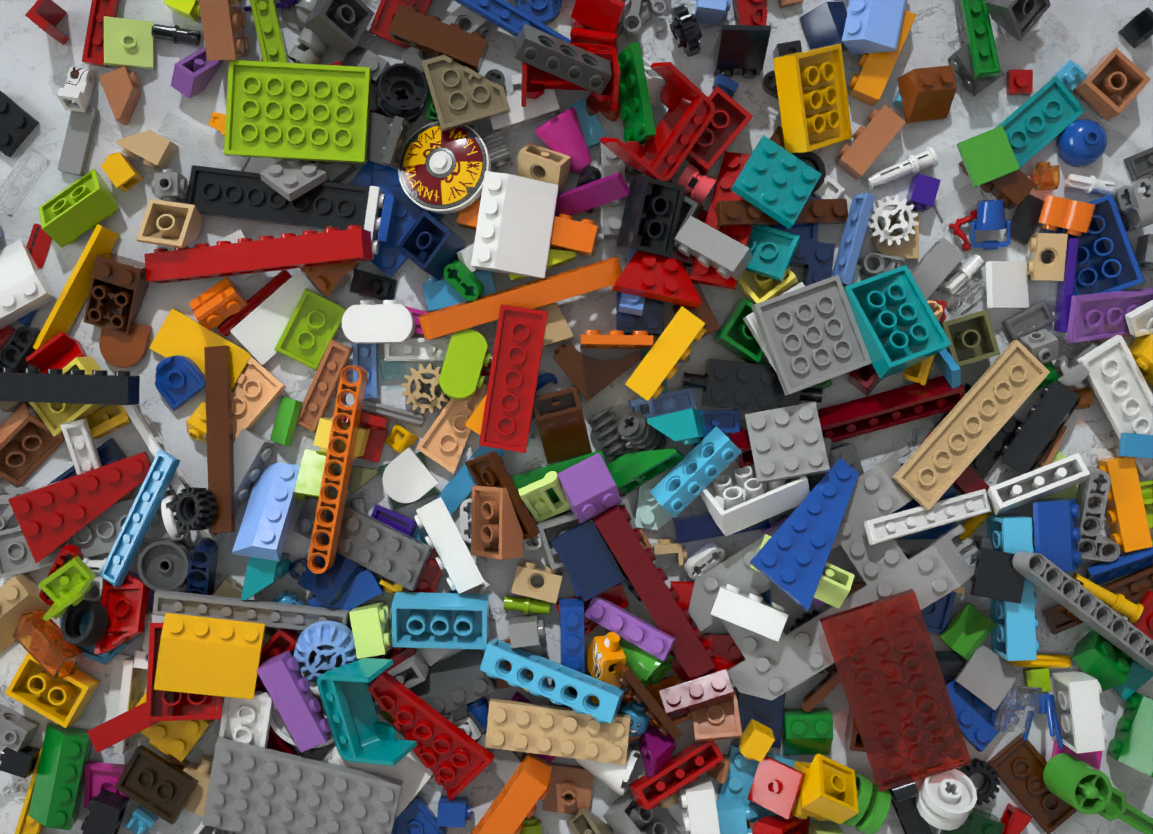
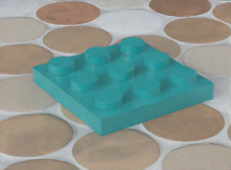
M763 135L730 190L790 229L822 174Z

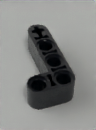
M900 768L882 776L885 787L891 791V802L904 833L932 834L929 824L920 815L916 807V796L919 795V791L911 775L904 768Z

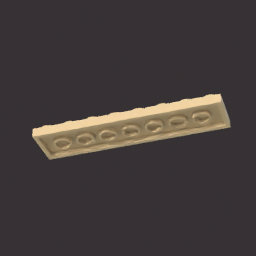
M1018 340L1012 341L892 478L926 510H930L1046 378L1050 371Z

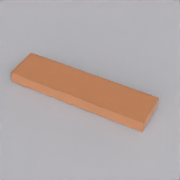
M333 339L330 340L301 405L297 425L314 433L317 431L319 420L325 414L340 380L341 372L346 367L352 354V348Z

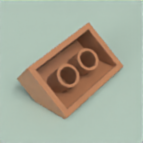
M23 402L0 425V477L17 486H20L65 441L63 432L58 436H53L33 407L26 402Z

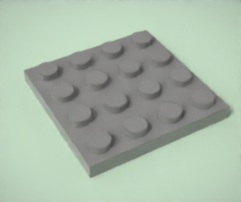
M839 275L751 306L785 396L872 363Z

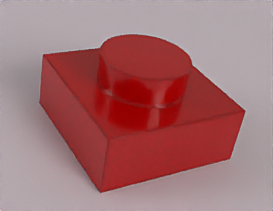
M1009 70L1006 72V95H1030L1033 93V70Z

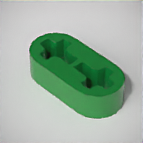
M454 261L444 268V278L465 300L474 301L482 296L484 293L482 282L462 262ZM454 269L458 271L456 277L453 275ZM470 286H473L475 288L473 290L474 293H471L469 291L471 289Z

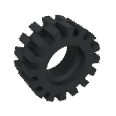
M188 487L182 489L181 493L177 494L178 500H174L173 504L176 505V508H173V512L177 514L174 516V520H178L176 524L181 526V529L206 530L207 527L212 525L211 522H214L216 519L213 514H217V510H214L217 502H213L215 496L211 495L212 491L206 490L207 488Z
M970 758L966 759V764L963 761L959 764L962 767L959 769L956 766L955 769L963 772L968 778L975 773H980L984 777L983 785L976 789V803L982 805V801L987 804L990 802L989 797L994 800L996 797L993 794L994 791L998 793L1000 790L996 786L1000 785V781L997 779L999 776L994 769L978 758H974V761Z

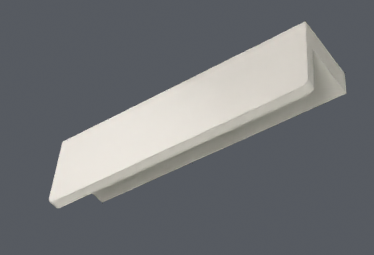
M118 654L113 659L106 721L136 706L140 668H133L135 659L133 655ZM133 735L112 745L114 746L113 753L123 754L130 749Z

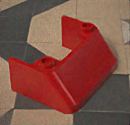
M570 43L610 61L612 77L601 95L591 91V95L600 102L611 100L612 110H617L620 69L616 48L607 44ZM522 62L521 107H526V97L537 99L544 94L545 89L590 91Z
M671 62L652 63L650 67L666 81L661 89L660 99L669 110L656 127V135L647 141L644 146L636 141H628L624 144L618 138L602 137L600 142L629 166L651 178L668 181L674 176L714 117L715 105Z

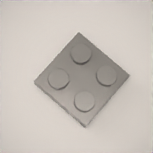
M283 159L260 172L261 180L290 202L328 180L327 173L307 160Z

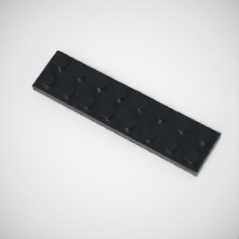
M192 165L186 204L195 205L199 213L205 215L322 230L330 225L333 228H339V231L347 230V226L361 225L362 229H364L370 187L323 182L290 202L263 182L260 173Z

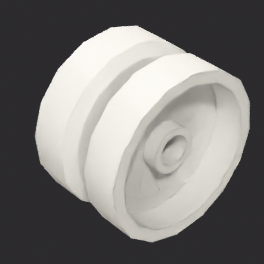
M947 766L936 767L928 772L921 785L919 795L916 796V807L920 815L930 825L948 831L958 829L965 823L977 801L976 788L963 772Z

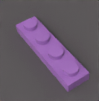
M599 595L591 599L584 614L585 617L611 632L617 633L620 637L662 661L668 659L676 641V638Z

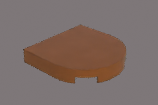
M134 323L129 335L102 328L99 347L103 358L109 364L116 367L128 368L136 365L146 356L152 326Z

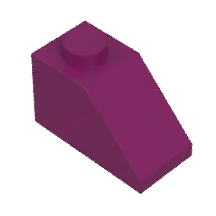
M648 726L646 732L640 735L639 747L648 777L655 776L671 760L672 751L676 749V740L669 735L664 737L657 730L656 726Z

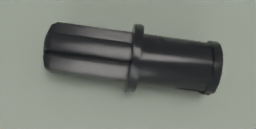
M154 24L152 26L151 34L154 38L173 41L174 44L179 42L195 46L200 44L198 41L201 39V34L198 30L183 29L179 25L171 27Z

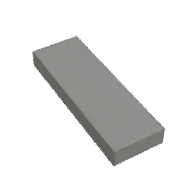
M88 106L86 113L71 111L57 170L78 176L84 175L99 111L97 108Z

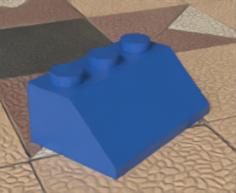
M1045 498L1033 502L1035 553L1043 555L1064 572H1072L1078 569L1082 563V553L1078 551L1081 530L1077 528L1080 506L1076 504V498Z

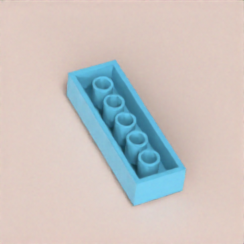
M990 514L987 518V537L991 539L993 550L1014 554L1018 551L1035 553V546L1032 541V535H1034L1032 517L1018 514H1000L997 516ZM1027 578L1024 581L1021 604L990 599V619L997 624L991 631V651L1007 661L1037 660L1036 653L1039 652V643L1036 639L1038 619L1035 615L1037 594L1034 592V584Z

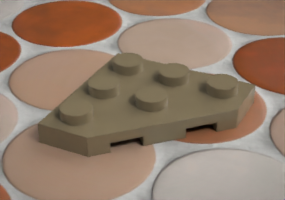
M446 55L421 61L442 132L510 112L503 86L491 82L481 74L458 64Z

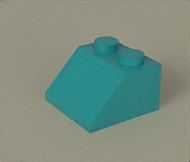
M692 408L647 418L649 425L675 442H683V445L700 443L701 438L707 436L701 409Z
M283 552L280 562L249 557L241 600L251 598L284 577L285 573L288 574L291 567V560H288L290 553Z

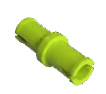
M506 595L504 610L524 612L525 615L536 613L549 616L551 602L531 599V597L520 598Z

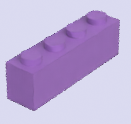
M288 650L265 660L257 669V673L300 752L325 743L331 734L328 719L324 717L318 699L314 698L310 691L308 680L299 671V664L296 658L292 657Z

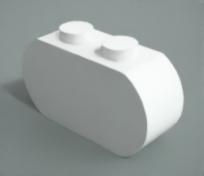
M362 300L360 305L350 306L342 318V329L345 336L357 344H403L411 339L416 326L413 314L406 307L398 304L396 300H384L383 304L374 305V301Z

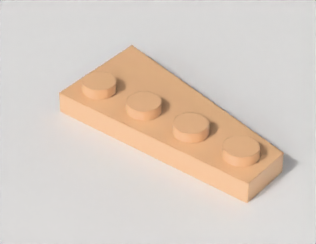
M250 356L247 362L248 366L244 374H241L239 377L238 385L233 395H231L233 444L242 428L249 430L286 388L280 380L252 356Z
M483 383L482 389L477 388L476 394L468 400L455 401L450 399L416 449L454 474L471 431L465 423L483 399L488 385Z

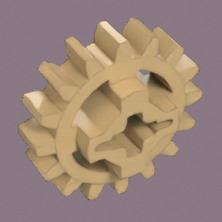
M419 364L418 371L411 368L412 375L404 376L408 382L401 384L402 387L406 388L402 396L409 397L405 403H413L412 410L414 411L421 407V413L425 414L427 408H429L430 413H435L434 407L440 410L443 409L442 401L448 403L449 400L443 391L440 397L437 395V389L440 386L441 368L437 367L433 370L432 364H428L427 369H425L423 364ZM430 373L435 375L436 377H433L431 380L426 379L422 374ZM415 380L417 383L416 391L412 393V385ZM423 383L432 385L430 388L431 395L422 392L424 390ZM428 398L431 404H422L418 400Z

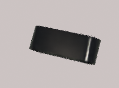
M22 326L15 330L0 352V371H2V367H18V372L25 371V368L29 365L26 358L36 351L33 345L41 331L40 329ZM29 333L32 334V339L30 342L27 341V335ZM16 351L19 354L17 361L14 360V354Z

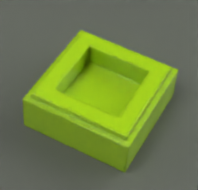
M1049 668L1023 669L1025 690L1028 694L1052 691Z

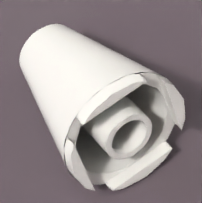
M628 749L626 765L577 759L576 762L618 795L624 796L625 790L628 789V785L637 768L635 763L637 759H640L641 752Z

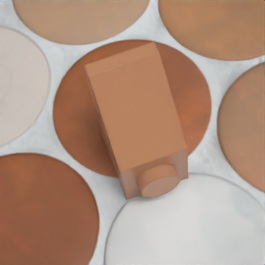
M123 66L98 77L115 119L123 125H127L141 96L138 87L141 85V82L135 72H131Z

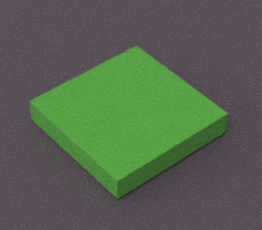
M1003 125L956 144L973 188L1020 169Z

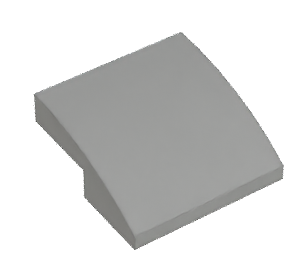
M981 644L954 680L990 708L996 710L1015 682L1019 671L985 645Z

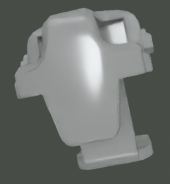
M1098 340L1089 341L1090 346L1073 359H1070L1065 353L1055 361L1054 368L1058 374V382L1065 388L1076 387L1077 389L1086 386V377L1090 372L1083 364H1079L1077 359L1100 346L1101 343Z

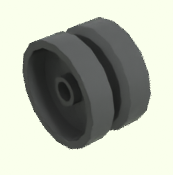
M168 538L153 542L144 548L139 556L137 565L139 577L143 583L154 591H171L186 585L189 555L194 549L193 545L184 539L174 541Z

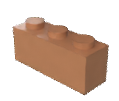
M886 105L880 110L875 108L866 118L869 121L866 127L860 126L852 135L855 140L849 146L846 143L837 153L840 158L836 164L855 180H858L906 123L905 120Z

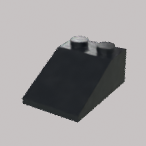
M722 25L714 46L713 75L720 73L728 78H732L733 75H742V78L753 79L759 76L764 65L771 26Z

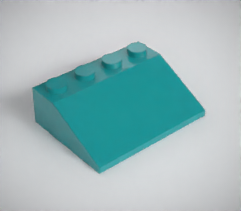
M907 265L844 287L872 365L880 379L899 373L952 345Z

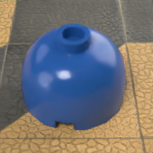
M1080 119L1072 122L1057 137L1058 155L1066 164L1073 167L1087 166L1096 162L1104 154L1107 147V135L1104 128L1098 122L1090 119Z

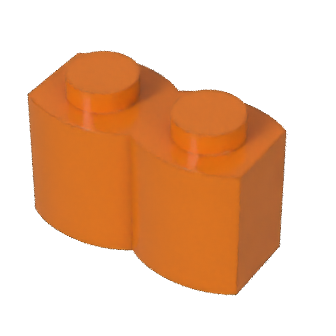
M1046 195L1038 223H1042L1044 229L1057 231L1058 227L1067 229V234L1081 236L1082 232L1088 233L1096 205Z

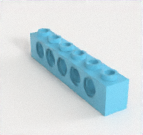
M496 638L487 644L480 670L486 672V675L491 678H501L513 687H523L529 690V693L532 695L545 696L554 704L567 705L574 712L591 715L601 723L611 724L625 692L621 688L524 649L511 648V644ZM504 660L511 663L512 669L505 666ZM526 669L532 671L533 678L526 674ZM547 678L553 679L555 686L549 685ZM569 687L575 688L577 695L571 694ZM590 696H596L600 704L593 703Z

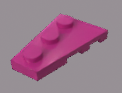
M89 761L85 765L84 808H87L92 797H97L103 789L128 797L115 788L127 765Z

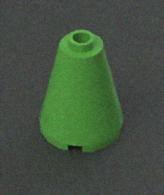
M620 637L619 644L626 656L625 665L632 670L649 691L650 689L647 686L651 683L656 686L672 668L670 661L671 659L675 661V656L670 652L668 659L662 661Z

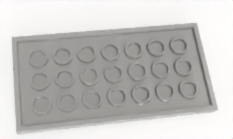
M219 737L215 745L202 825L239 834H392L403 781Z

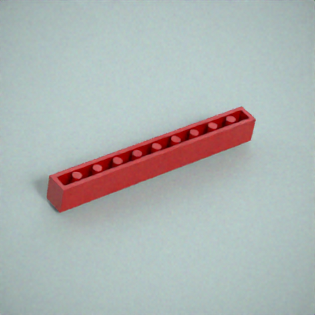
M361 225L347 226V230L339 231V228H326L324 233L308 230L303 231V235L296 236L295 233H283L281 238L260 236L257 241H252L251 238L238 239V243L232 244L231 241H218L215 246H210L208 243L195 244L196 248L189 249V246L185 248L174 247L175 250L168 251L166 248L154 249V253L144 254L146 281L157 284L373 260L371 231L362 229Z

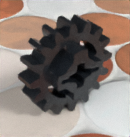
M684 4L671 8L673 22L670 24V29L677 47H683L687 57L699 54L701 50L699 39L702 37V33L696 16L689 14L688 8H685Z

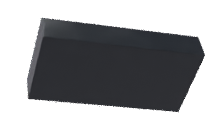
M1028 194L1017 206L1010 221V239L1023 245L1028 243L1039 221L1044 204L1043 200Z

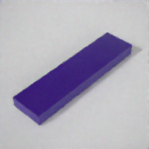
M1078 238L1067 239L1064 281H1058L1056 321H1054L1053 331L1067 333L1071 298L1074 293Z

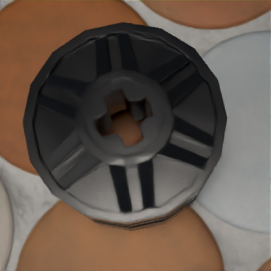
M396 63L387 67L380 76L376 93V109L379 114L390 118L395 116L402 117L411 124L416 122L422 115L428 94V83L424 74L415 66L406 63Z

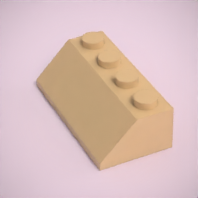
M28 572L14 576L0 587V653L42 620L43 616L52 606L40 599L39 593L41 588Z

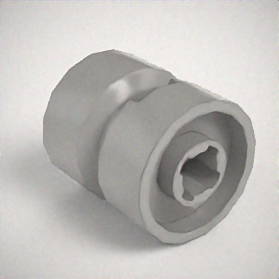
M303 28L297 39L299 45L293 46L288 58L294 63L320 65L321 60L319 57L325 55L329 45L312 30Z

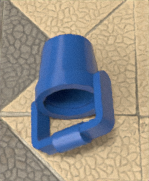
M1003 200L978 201L976 222H971L972 247L983 248V250H996L998 247H1007L1010 244V220H1005ZM1007 228V241L998 242V240L975 243V230L987 231Z

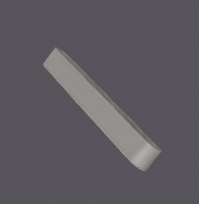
M1018 551L1013 556L1012 564L1017 572L1143 668L1153 672L1152 639L1043 555Z

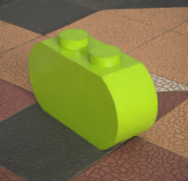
M464 329L451 336L439 377V384L443 393L452 400H468L476 394L477 388L482 389L485 376L481 374L483 367H488L491 353H488V344L479 332Z

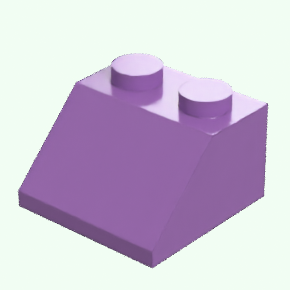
M599 453L557 473L568 506L580 523L622 502L616 483Z

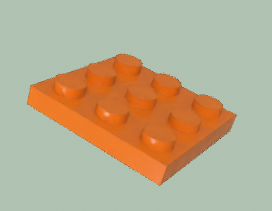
M585 330V334H581L580 348L650 349L653 346V335H648V331H633L631 335H624V331L612 330L609 331L608 335H600L599 330Z

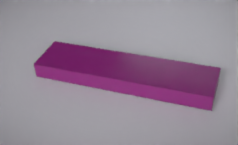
M620 172L558 194L555 216L559 217V214L572 216L629 196L631 190Z

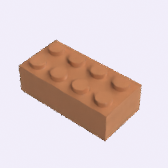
M199 0L207 61L236 60L247 56L250 46L248 37H245L244 33L246 16L241 11L243 0Z

